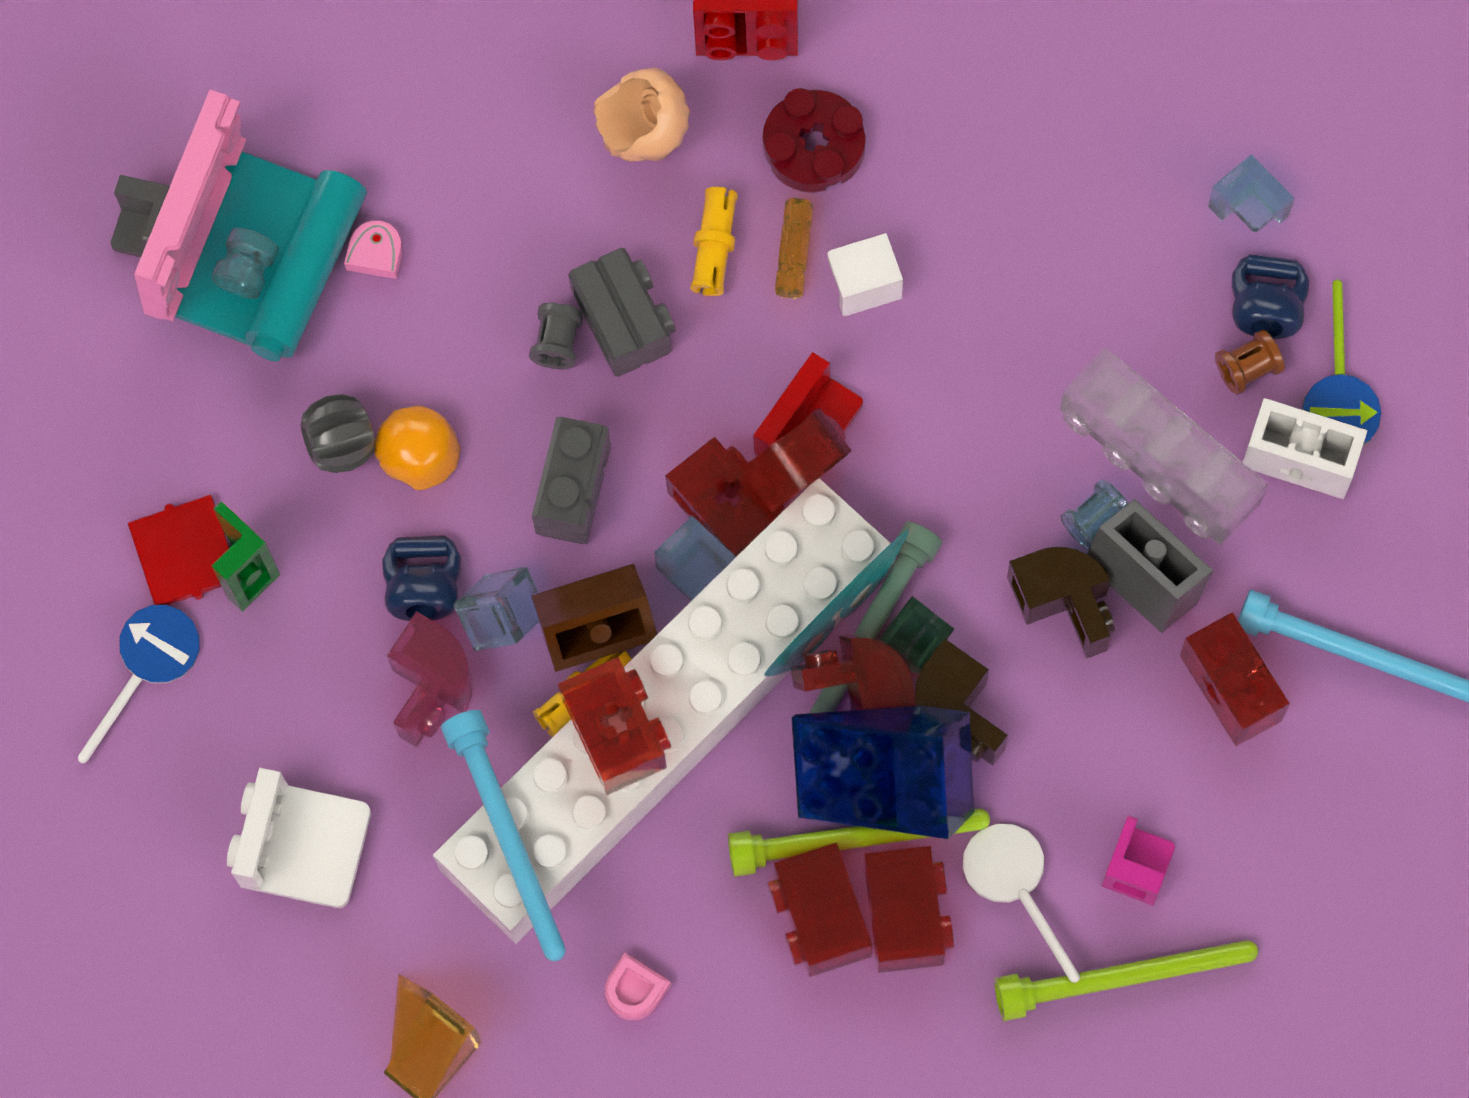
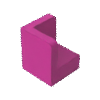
M1128 815L1102 887L1154 906L1175 845L1171 841L1136 829L1138 818Z

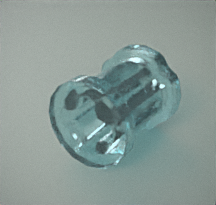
M1101 479L1094 485V493L1075 510L1067 509L1061 515V521L1070 535L1088 550L1098 528L1129 504L1112 484Z

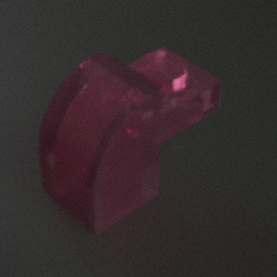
M416 611L387 654V658L392 671L417 685L393 722L398 736L417 748L425 735L431 738L442 725L447 714V710L443 708L446 703L462 713L466 712L472 697L473 680L465 652L459 641L448 630Z

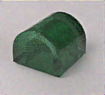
M911 596L877 642L882 650L895 662L907 670L919 674L944 638L948 639L955 629Z

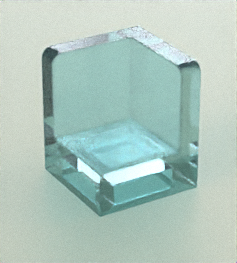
M1251 154L1213 186L1208 207L1221 221L1234 212L1253 232H1258L1274 218L1279 223L1288 218L1294 197Z
M693 516L654 552L656 568L690 601L736 558Z
M527 566L483 576L453 604L474 651L517 644L539 622L531 595L537 594L538 590Z

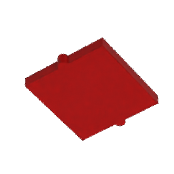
M211 494L175 507L172 504H166L164 511L128 523L154 605H171L191 597L200 600L205 592L222 587L211 566L229 549L223 528L213 510L215 504Z

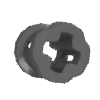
M553 302L539 305L537 315L538 320L541 322L537 343L530 348V360L535 364L551 369L563 370L574 367L577 356L572 350L576 328L582 326V311L567 304Z

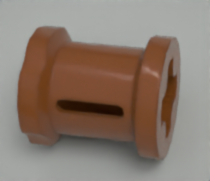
M1265 330L1254 333V340L1230 352L1222 349L1215 353V362L1226 386L1236 395L1244 392L1247 384L1270 372L1274 375L1284 372L1285 365L1282 354L1274 339Z

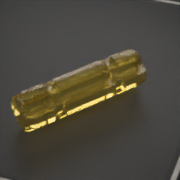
M789 198L785 202L784 225H782L778 257L779 270L776 273L775 293L782 298L798 299L803 295L805 274L803 272L806 271L810 239L809 227L811 226L813 204L807 199Z

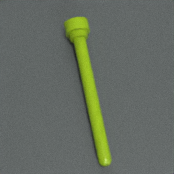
M977 808L762 839L761 834L751 836L750 830L728 833L732 872L734 877L756 874V868L766 867V861L983 830L990 823V815L986 810Z
M1245 940L1079 972L1080 979L1076 983L1071 982L1067 975L1031 982L1029 977L1019 978L1017 973L995 977L994 988L997 1005L1002 1021L1026 1017V1011L1036 1009L1037 1003L1249 963L1257 958L1258 947L1254 942Z

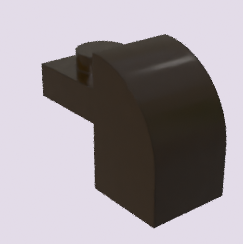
M1050 547L1009 561L1007 578L1027 625L1067 610L1086 658L1107 651L1111 637L1110 632L1115 631V626L1107 604L1104 601L1097 603L1096 599L1107 595L1110 578L1104 568L1094 558L1073 548Z
M945 638L923 666L916 682L914 718L917 728L926 743L935 751H937L946 737L950 735L954 738L952 744L964 756L975 762L983 758L993 766L1006 748L1008 735L969 708L986 686L989 669Z

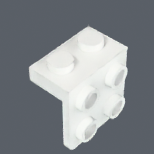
M259 767L256 782H248L243 793L241 814L247 816L242 834H235L229 845L227 866L232 867L231 874L241 888L333 908L345 907L350 900L371 818L369 806L363 801L288 786L281 772Z

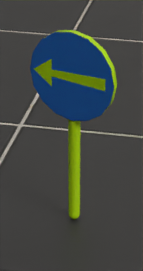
M1336 279L1332 282L1335 375L1325 377L1311 387L1304 398L1302 410L1368 430L1363 443L1365 445L1378 430L1382 412L1379 399L1371 387L1357 377L1345 375L1343 284L1341 280Z

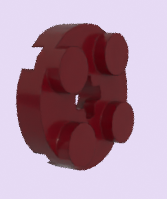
M797 88L788 92L785 99L778 103L769 113L764 124L762 141L766 159L778 180L795 190L816 193L826 191V186L835 185L841 180L843 184L854 176L864 158L866 135L861 112L846 99L828 91ZM817 131L821 132L822 138L829 142L826 146L817 145L814 151L805 149L806 140L802 136L806 133Z

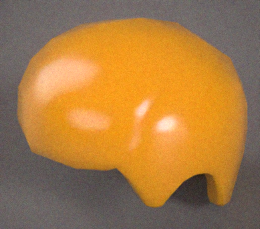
M420 405L394 410L378 428L374 445L375 457L380 462L379 466L390 478L402 481L415 490H426L443 483L456 469L461 450L456 434L448 421L438 412Z

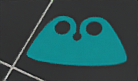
M910 529L904 531L808 624L769 666L764 676H776L799 666L829 636L836 624L835 619L832 620V618L841 608L844 607L840 613V618L844 619L866 601L888 572L902 548ZM873 583L868 594L856 606L850 609L855 598L867 586ZM826 631L821 641L808 654L802 656L808 645L819 634Z

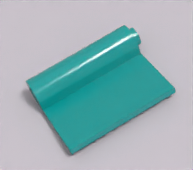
M242 152L237 165L225 167L231 173L232 179L190 283L186 288L177 289L183 294V299L175 318L249 345L251 350L258 356L278 362L281 357H293L366 198L367 191L361 183L337 171H321L316 180Z

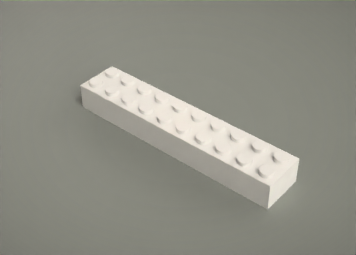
M819 477L501 787L550 910L790 672L787 671L776 676H764L769 666L808 624L867 565L891 544ZM894 560V562L892 563V565H891V567L889 568V570H888V572L886 573V575L884 576V578H885V577L888 575V573L890 572L892 566H893L894 563H895V560ZM873 583L867 586L855 598L850 609L856 606L868 594ZM844 607L832 618V620L835 619L836 623L834 628L843 620L840 618V613ZM826 631L819 634L808 645L802 656L808 654L821 641ZM483 805L433 854L439 870L505 935L517 944L533 926Z

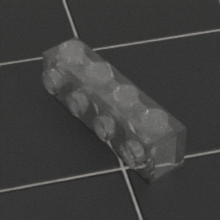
M1106 347L1063 391L1060 410L1063 412V419L1069 427L1081 436L1089 434L1103 446V453L1110 462L1121 470L1129 468L1144 481L1143 486L1145 490L1159 503L1166 505L1169 502L1185 515L1183 517L1184 522L1199 537L1203 539L1211 537L1221 546L1262 502L1268 486L1266 481Z

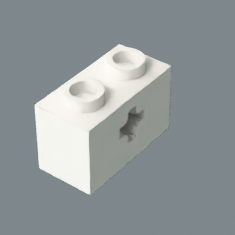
M1264 398L1241 467L1344 499L1352 481L1368 430Z

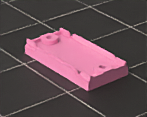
M213 90L208 92L134 273L144 314L172 322L183 299V294L177 289L188 287L232 179L231 173L225 167L237 165L246 143V138L241 137L240 115L237 114L240 101L231 99L227 95Z

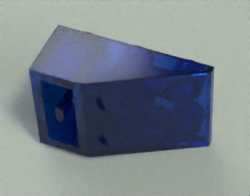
M905 706L795 714L791 717L798 818L949 839L974 814L970 712L926 706Z

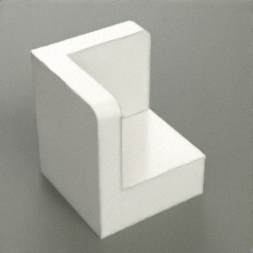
M886 233L832 249L828 252V262L839 290V307L843 316L902 299L903 278Z

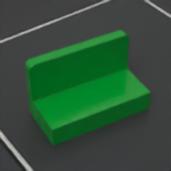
M220 501L213 510L227 539L233 545L211 567L227 598L243 612L280 576V573L266 542Z

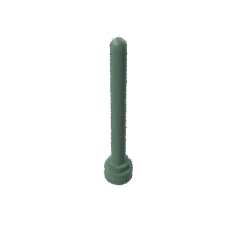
M906 521L897 537L907 529H910L897 555L898 558L794 738L793 746L798 753L808 754L814 749L915 569L923 568L926 562L934 560L943 541L929 529L910 521Z

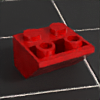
M798 0L693 1L696 56H707L718 61L730 60L735 56H758L769 61L781 60L786 56H798Z

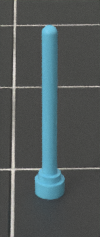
M1252 589L1249 590L1236 624V630L1255 637L1258 632L1268 635L1270 631L1469 703L1468 679L1278 611L1279 605L1269 602L1271 596Z
M470 710L457 714L446 720L440 727L448 748L455 749L457 755L464 757L545 957L550 961H559L564 957L566 948L485 751V747L488 746L486 736L490 731L482 711Z

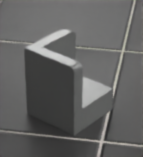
M125 175L119 176L114 195L119 203L121 212L110 242L115 252L137 257L142 256L170 188L169 185Z

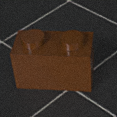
M634 563L531 595L555 672L647 644L657 635L647 595Z

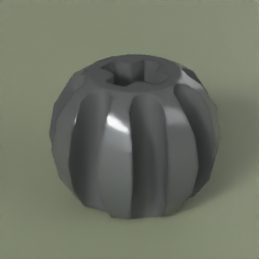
M343 394L324 396L311 403L302 414L300 426L303 440L312 462L320 470L331 473L352 471L363 465L373 454L375 445L373 429L364 406L355 397Z

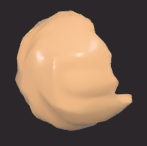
M657 67L640 69L626 74L621 78L620 83L609 89L594 102L593 113L597 120L595 126L603 137L605 149L612 156L622 158L628 162L663 160L681 145L683 137L689 128L688 118L690 110L686 103L683 89L667 72Z

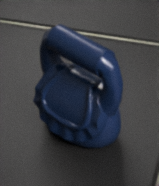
M1250 254L1242 258L1232 273V290L1235 296L1232 317L1236 327L1251 336H1254V333L1260 330H1265L1273 339L1287 338L1295 335L1301 329L1304 322L1303 304L1309 291V279L1303 265L1294 259ZM1245 275L1296 280L1293 288L1287 286L1286 283L1279 285L1261 283L1259 280L1248 283Z
M446 535L396 538L389 544L382 559V569L387 584L385 606L393 617L411 622H425L442 619L453 613L458 601L456 581L460 573L461 556L451 539L446 537ZM447 556L444 566L435 563L417 566L406 564L398 568L396 559Z

